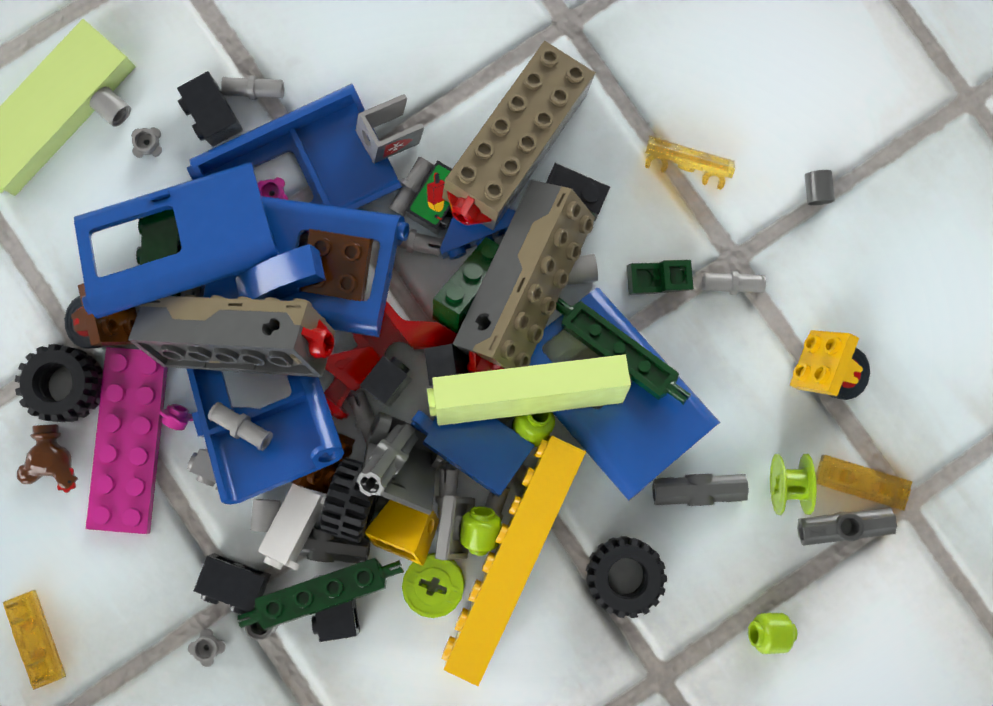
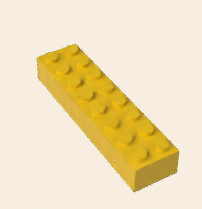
M549 436L547 440L542 439L534 454L539 459L534 469L528 467L521 484L526 487L521 497L515 495L509 507L508 513L512 517L508 525L502 523L501 530L495 541L499 546L495 553L490 551L482 566V571L485 572L483 580L476 579L468 598L472 602L469 610L463 607L455 626L458 634L456 638L449 637L442 652L441 659L445 660L444 671L479 686L586 451L554 436Z

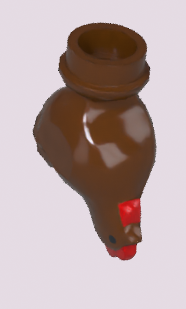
M59 425L32 426L33 434L30 436L36 440V445L27 453L25 463L19 466L17 479L22 484H32L43 476H53L58 483V490L68 493L71 489H75V482L78 480V477L74 475V469L71 467V454L66 448L58 445L56 441L61 436Z

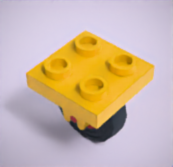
M810 330L804 342V348L798 364L794 368L790 386L798 390L827 394L832 398L849 400L859 396L866 388L870 377L869 361L866 355L856 348L859 338L851 333Z

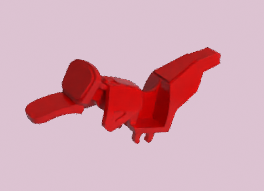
M386 301L379 337L352 333L353 339L358 346L352 350L331 354L328 357L325 369L334 376V379L325 390L324 395L331 415L341 421L350 416L349 412L342 407L343 403L351 391L354 390L355 392L361 388L360 384L382 356L385 357V352L391 344L404 342L413 350L453 344L457 333L438 322L404 320Z

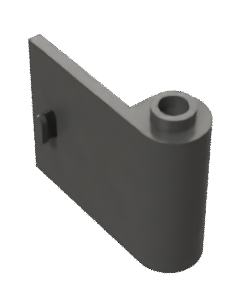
M381 411L377 413L368 433L362 470L367 465L369 457L382 438L386 439L396 425H405L407 422ZM415 429L418 441L408 454L409 458L394 480L391 479L380 496L430 515L433 509L436 468L440 463L444 464L446 460L423 445V441L427 436Z

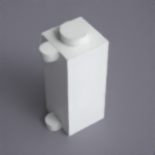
M292 484L257 551L266 556L263 561L264 563L281 570L283 565L296 571L299 569L300 565L295 562L323 509L325 498L306 488Z

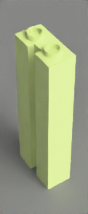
M84 19L69 32L0 106L1 194L5 190L16 196L95 111L90 107L92 96L103 87H109L114 91L136 67L120 50Z
M626 354L433 377V388L427 389L430 417L437 416V423L440 426L619 404L624 402L631 387Z

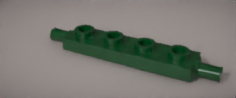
M560 297L558 298L555 310L564 316L561 327L600 357L626 354L630 379L658 400L670 394L681 402L682 405L686 403L691 393H688L676 384L679 376L676 370L582 301L570 306Z
M372 558L255 598V610L237 615V619L241 621L238 622L239 626L244 628L259 622L263 630H268L386 589V578L404 573L403 568L400 567L402 566L401 561L398 560L382 566L376 558Z

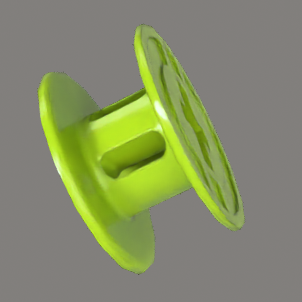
M774 454L770 466V494L776 515L783 514L787 500L799 499L801 508L806 515L813 513L816 504L817 484L815 467L809 454L802 455L798 469H786L781 455Z
M429 553L423 566L412 562L404 574L402 583L404 600L410 609L420 616L428 618L446 616L453 611L462 599L465 585L463 571L455 560L435 559L436 553ZM433 577L440 580L438 585L446 587L447 591L436 588L435 592H431L428 590L430 585L422 583L421 579L431 582Z

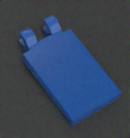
M420 410L411 419V425L427 436L423 441V445L497 497H500L535 446L498 419L438 426L437 416L432 421L429 416Z

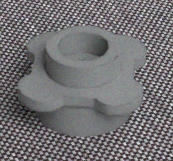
M158 128L135 129L132 132L131 137L134 146L132 153L134 156L142 158L144 155L152 154L154 157H157L162 153V148L159 146L161 132ZM146 140H149L148 145L144 144Z
M204 629L200 632V637L195 642L189 644L188 652L196 660L200 661L202 666L209 667L214 663V658L225 651L226 645L224 641L217 640L213 636L211 629ZM205 645L210 647L208 651L204 649Z

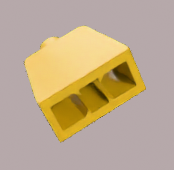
M389 500L366 529L365 534L374 546L423 566L436 533L439 518L433 509L431 514L428 515Z

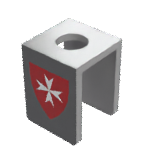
M405 94L358 114L355 131L374 164L420 143L424 131L422 124H418L382 141L378 140L372 129L404 114L407 102Z

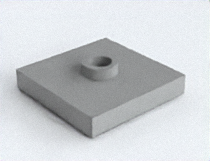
M444 495L435 559L457 560L468 558L469 550L460 543L461 520L465 513L475 507V498Z

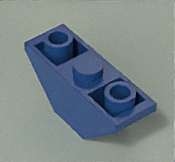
M509 208L494 230L489 229L482 223L464 225L453 216L440 246L443 259L447 257L450 260L458 259L467 254V249L478 246L485 237L494 241V238L504 235L516 211Z

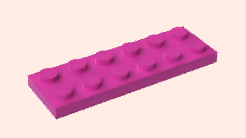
M106 347L86 529L150 534L163 418L159 412L161 409H164L168 367H162L142 350Z

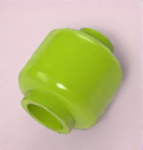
M553 412L515 416L512 422V430L535 445L534 447H538L542 439L547 440L555 428L556 419Z
M478 506L471 508L469 512L462 516L460 543L471 554L483 556L495 550L499 546L495 541L502 526L500 517L495 514L493 509Z
M784 613L757 614L748 627V637L751 645L762 654L788 653L797 640V628Z

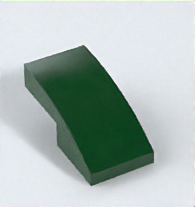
M663 260L659 263H631L627 265L629 295L680 292L694 289L691 260Z

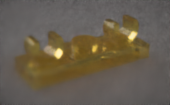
M649 136L645 150V153L648 154L645 161L646 168L650 167L652 160L660 159L662 161L660 172L663 173L667 170L668 160L674 161V163L678 164V168L684 171L705 170L702 175V184L706 185L709 177L717 176L719 178L717 189L720 190L725 185V177H733L735 171V162L733 160Z
M828 455L821 456L816 473L817 485L901 511H905L911 492L912 481Z
M36 590L2 602L33 690L66 677Z

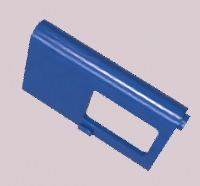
M352 83L189 159L191 165L187 167L191 179L194 180L252 162L255 168L287 152H292L313 193V200L309 203L350 209L363 207L402 188L389 159L386 158L374 164L355 131L358 114L365 111Z
M245 163L74 216L86 296L82 297V302L86 312L89 315L93 314L98 319L246 272L257 264L280 255L268 224L253 163ZM168 209L174 210L182 246L179 253L107 276L98 277L91 240L92 234Z
M261 196L268 224L279 254L298 248L301 234L309 231V229L370 238L380 243L371 294L368 300L355 301L302 291L278 298L280 301H293L296 298L309 301L312 307L326 319V322L334 330L379 337L397 246L406 241L409 235V224L405 222L404 216ZM242 273L206 284L203 298H211V296L217 295L228 299H237L239 294L236 277Z
M600 288L592 290L580 300L666 363ZM563 315L544 328L543 337L535 347L529 366L553 363L543 352L542 348L564 330L561 327ZM679 376L676 384L688 393H691V396L684 405L670 394L658 400L633 381L623 403L604 405L600 409L586 407L553 412L556 418L628 501L634 498L653 479L721 423Z
M187 369L222 503L229 505L241 503L329 466L343 457L344 451L319 377L287 375L291 388L290 396L246 414L251 418V422L273 433L270 444L262 451L241 437L239 439L234 438L230 435L229 430L208 419L209 411L217 402H221L224 406L233 410L223 371Z

